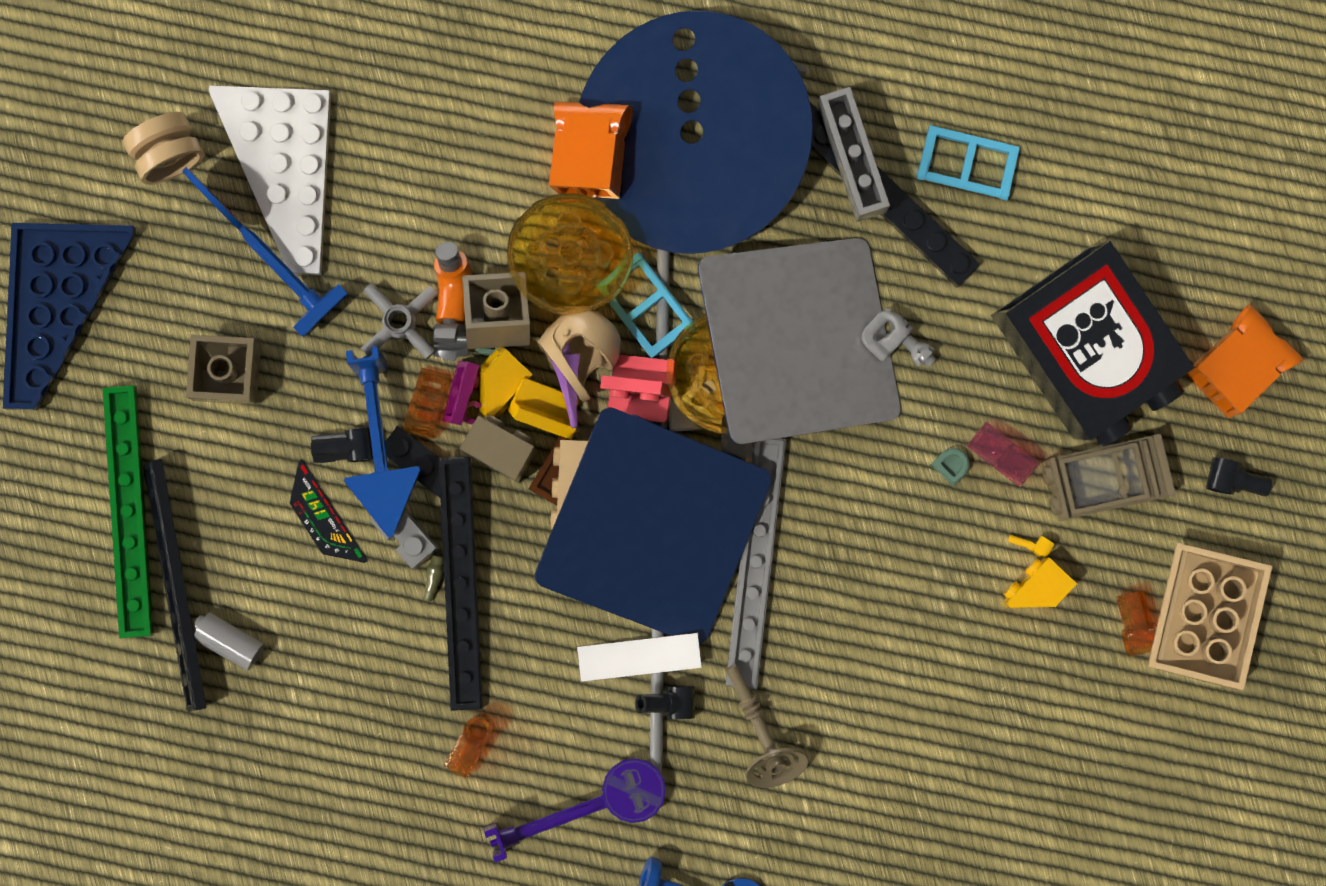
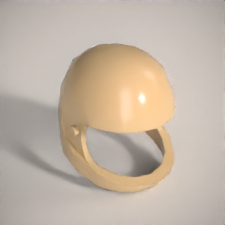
M575 309L561 315L546 329L538 340V344L550 361L551 359L582 402L591 399L585 389V382L589 374L599 367L611 371L619 359L622 346L616 326L601 313L589 309ZM567 343H570L571 354H580L578 378L563 355Z

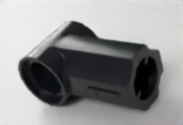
M358 428L345 430V433L311 436L313 462L374 461L370 429Z

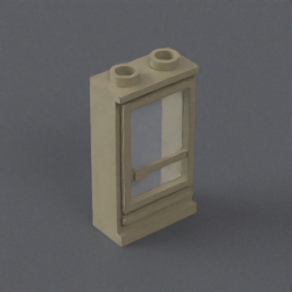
M1161 434L1044 460L1046 466L1042 467L1045 484L1051 486L1053 497L1049 498L1051 511L1054 516L1058 515L1059 521L1176 495Z

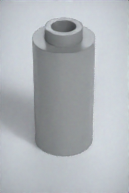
M210 612L205 617L200 615L192 626L196 642L246 671H249L254 666L265 646L261 641Z

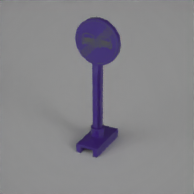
M636 758L622 760L614 765L605 776L602 795L516 828L510 826L500 830L496 823L485 826L484 833L486 838L496 835V839L490 840L491 847L500 846L499 849L492 851L494 862L507 859L506 849L520 844L519 840L605 808L622 821L630 823L646 821L654 816L663 805L666 793L664 779L658 769L648 761Z

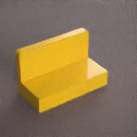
M526 377L521 379L508 409L512 417L520 422L571 440L576 428L571 427L562 391Z

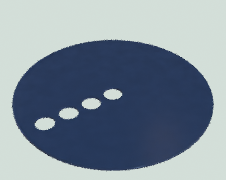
M684 11L664 15L636 27L617 41L600 59L592 71L579 103L588 108L603 104L632 105V122L624 138L625 149L620 199L591 198L602 214L627 236L644 245L667 252L695 254L717 251L736 245L761 231L777 217L793 197L803 178L811 152L813 124L810 100L805 84L793 61L782 47L765 32L742 19L712 11ZM682 28L690 29L695 35V43L687 51L677 50L673 45L674 34ZM684 59L693 60L698 67L696 77L689 82L680 81L675 72L678 63ZM687 90L696 91L701 100L698 109L692 113L683 112L678 105L680 95ZM689 121H697L703 128L702 138L694 144L686 143L681 137V129Z

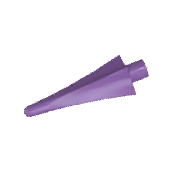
M567 343L563 355L578 378L580 354H571L570 343ZM551 359L564 396L571 427L577 428V393Z

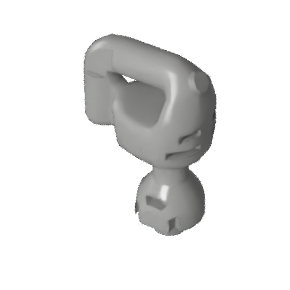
M887 308L879 312L862 333V342L865 347L882 362L901 343L911 352L912 360L918 367L922 363L929 367L936 360L932 355L935 348L928 343H920L910 335L913 330L912 325L900 314L894 312L893 309ZM888 322L891 328L889 333L882 339H874V336Z

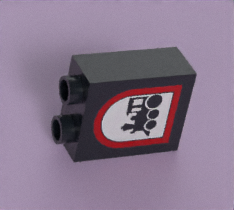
M1111 241L1091 245L991 315L1072 438L1090 441L1095 438L1101 447L1117 441L1133 428L1127 415L1145 402L1152 411H1156L1180 397L1185 390L1178 379L1194 369L1183 349Z

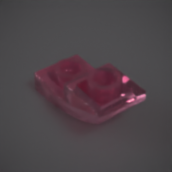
M987 422L984 423L967 445L969 449L1019 488L1039 465V462Z

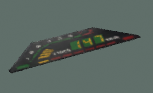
M301 459L298 462L290 498V505L322 554L365 563L368 560Z

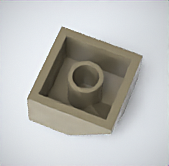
M525 272L462 276L467 349L530 345V321Z
M191 334L186 398L201 402L257 405L261 342L254 338Z
M489 414L486 419L478 415L459 449L520 484L538 452L532 446L535 441L518 430L514 434L502 429L505 423Z

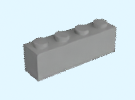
M851 87L820 96L818 107L856 222L887 213L890 204Z

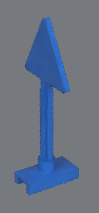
M378 346L371 347L372 357L364 356L359 359L350 350L346 351L347 364L357 377H360L361 385H364L375 472L346 477L344 482L387 537L393 538L421 470L417 466L397 470L388 469L377 384L380 382L379 374L388 372L387 360Z

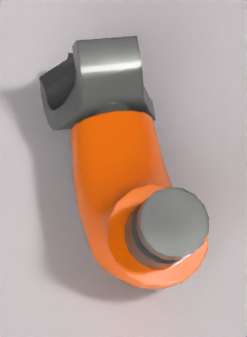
M444 242L435 250L437 258L434 262V270L438 279L436 322L438 323L433 328V349L435 350L433 355L434 357H442L446 361H456L457 357L467 356L470 350L467 349L466 328L464 324L462 276L472 275V270L467 257L458 250L456 244Z

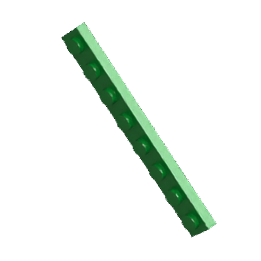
M137 386L106 387L102 389L119 639L154 636Z

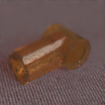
M1141 590L1116 596L1124 627L1122 639L1126 653L1129 657L1151 652L1157 625L1152 622L1145 591Z
M477 714L467 721L444 763V766L458 776L469 777L487 743L494 735L495 723L490 716ZM474 722H481L486 726L487 734L485 737H477L473 734L472 724Z

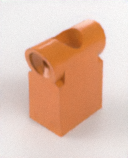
M555 101L554 117L557 130L555 131L549 186L562 196L620 199L625 149L624 138L632 122V105L603 104L588 108L577 102Z
M1248 304L1237 316L1229 332L1193 365V370L1185 375L1227 418H1231L1243 413L1281 373L1305 359L1286 340L1276 336L1269 322L1251 304Z

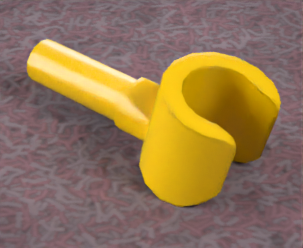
M1010 535L1008 542L1025 547L1041 558L1047 557L1054 547V543L1043 536L1039 537L1036 544Z

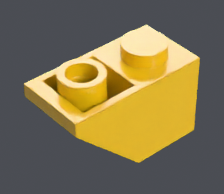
M498 347L479 367L480 412L485 417L488 414L496 418L502 415L509 406L508 400L516 393L523 377L530 378L533 375L504 347Z
M1037 558L1024 571L1027 574L1020 584L1015 581L1003 593L1006 599L1001 604L1005 608L1056 607L1077 583L1051 558H1043L1041 561Z

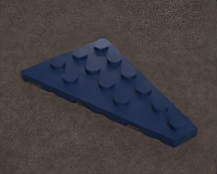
M12 223L3 409H39L136 234V227L133 225Z

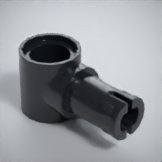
M1213 457L1206 489L1234 495L1235 492L1239 493L1242 490L1261 496H1268L1272 488V479L1247 473L1246 469L1240 468L1241 463Z
M667 686V690H663L659 694H639L635 699L636 711L638 713H662V715L667 716V719L695 718V686Z

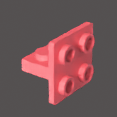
M619 355V359L613 368L612 376L602 375L600 388L610 391L608 408H615L630 415H638L652 422L667 423L676 363L665 359Z

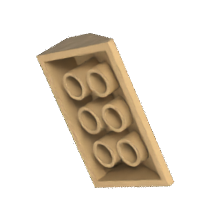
M1176 543L1147 667L1244 691L1272 566Z

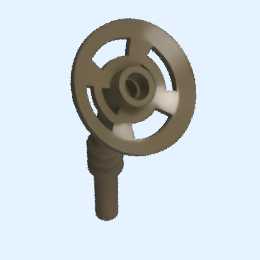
M737 664L728 667L726 672L741 700L739 705L744 707L742 711L746 714V719L751 721L765 752L748 766L746 770L747 781L751 785L761 788L775 787L792 781L806 769L808 765L806 754L795 748H776L761 715L763 709L759 708V702H755L757 697L755 695L752 696ZM792 753L796 754L798 759H794ZM757 768L761 776L756 775L753 770Z

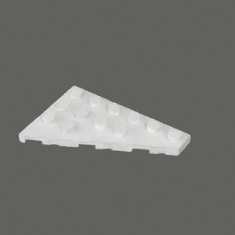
M209 86L210 96L284 264L295 275L321 276L331 92L329 90Z

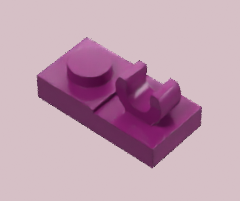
M458 361L442 421L456 425H462V422L474 424L475 419L467 416V410L469 407H481L479 402L469 400L472 391L479 384L478 364Z

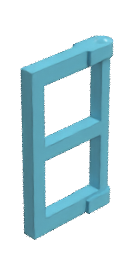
M929 125L919 169L916 173L917 179L989 195L1007 201L1010 196L1020 147ZM936 137L968 144L960 179L928 171ZM976 147L1008 154L1000 189L968 181Z
M640 252L632 256L620 268L596 286L650 358L657 357L696 326V323L684 311ZM640 266L657 288V291L627 314L609 290ZM664 298L682 320V323L652 346L634 321Z

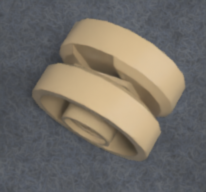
M172 112L156 116L136 126L124 136L122 143L129 157L137 160L134 167L143 184H158L174 179L184 174L182 170L185 167L191 170L203 160L205 154L197 138L190 137L193 130L184 113Z

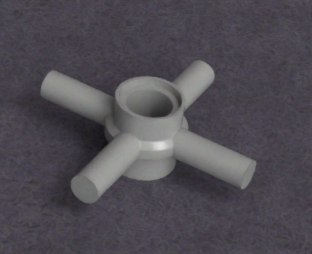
M373 283L364 289V293L384 313L382 319L383 328L361 347V350L367 356L372 355L371 347L378 346L380 348L391 337H406L426 360L435 353V350L415 330L417 323L415 315L438 295L430 285L407 306L402 304L392 305ZM398 314H405L407 316L405 326L400 329L393 328V318Z

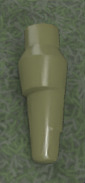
M433 554L431 563L427 566V581L423 598L426 602L432 601L444 573L443 556Z

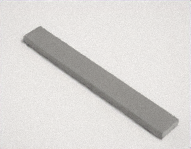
M786 439L754 442L751 464L767 470L771 476V484L740 558L727 666L728 668L737 664L749 689H757ZM726 674L725 686L734 687L728 674Z

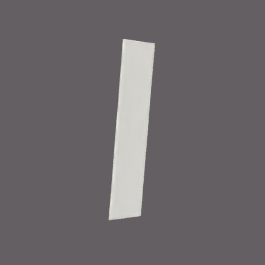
M698 633L577 647L581 681L702 668Z

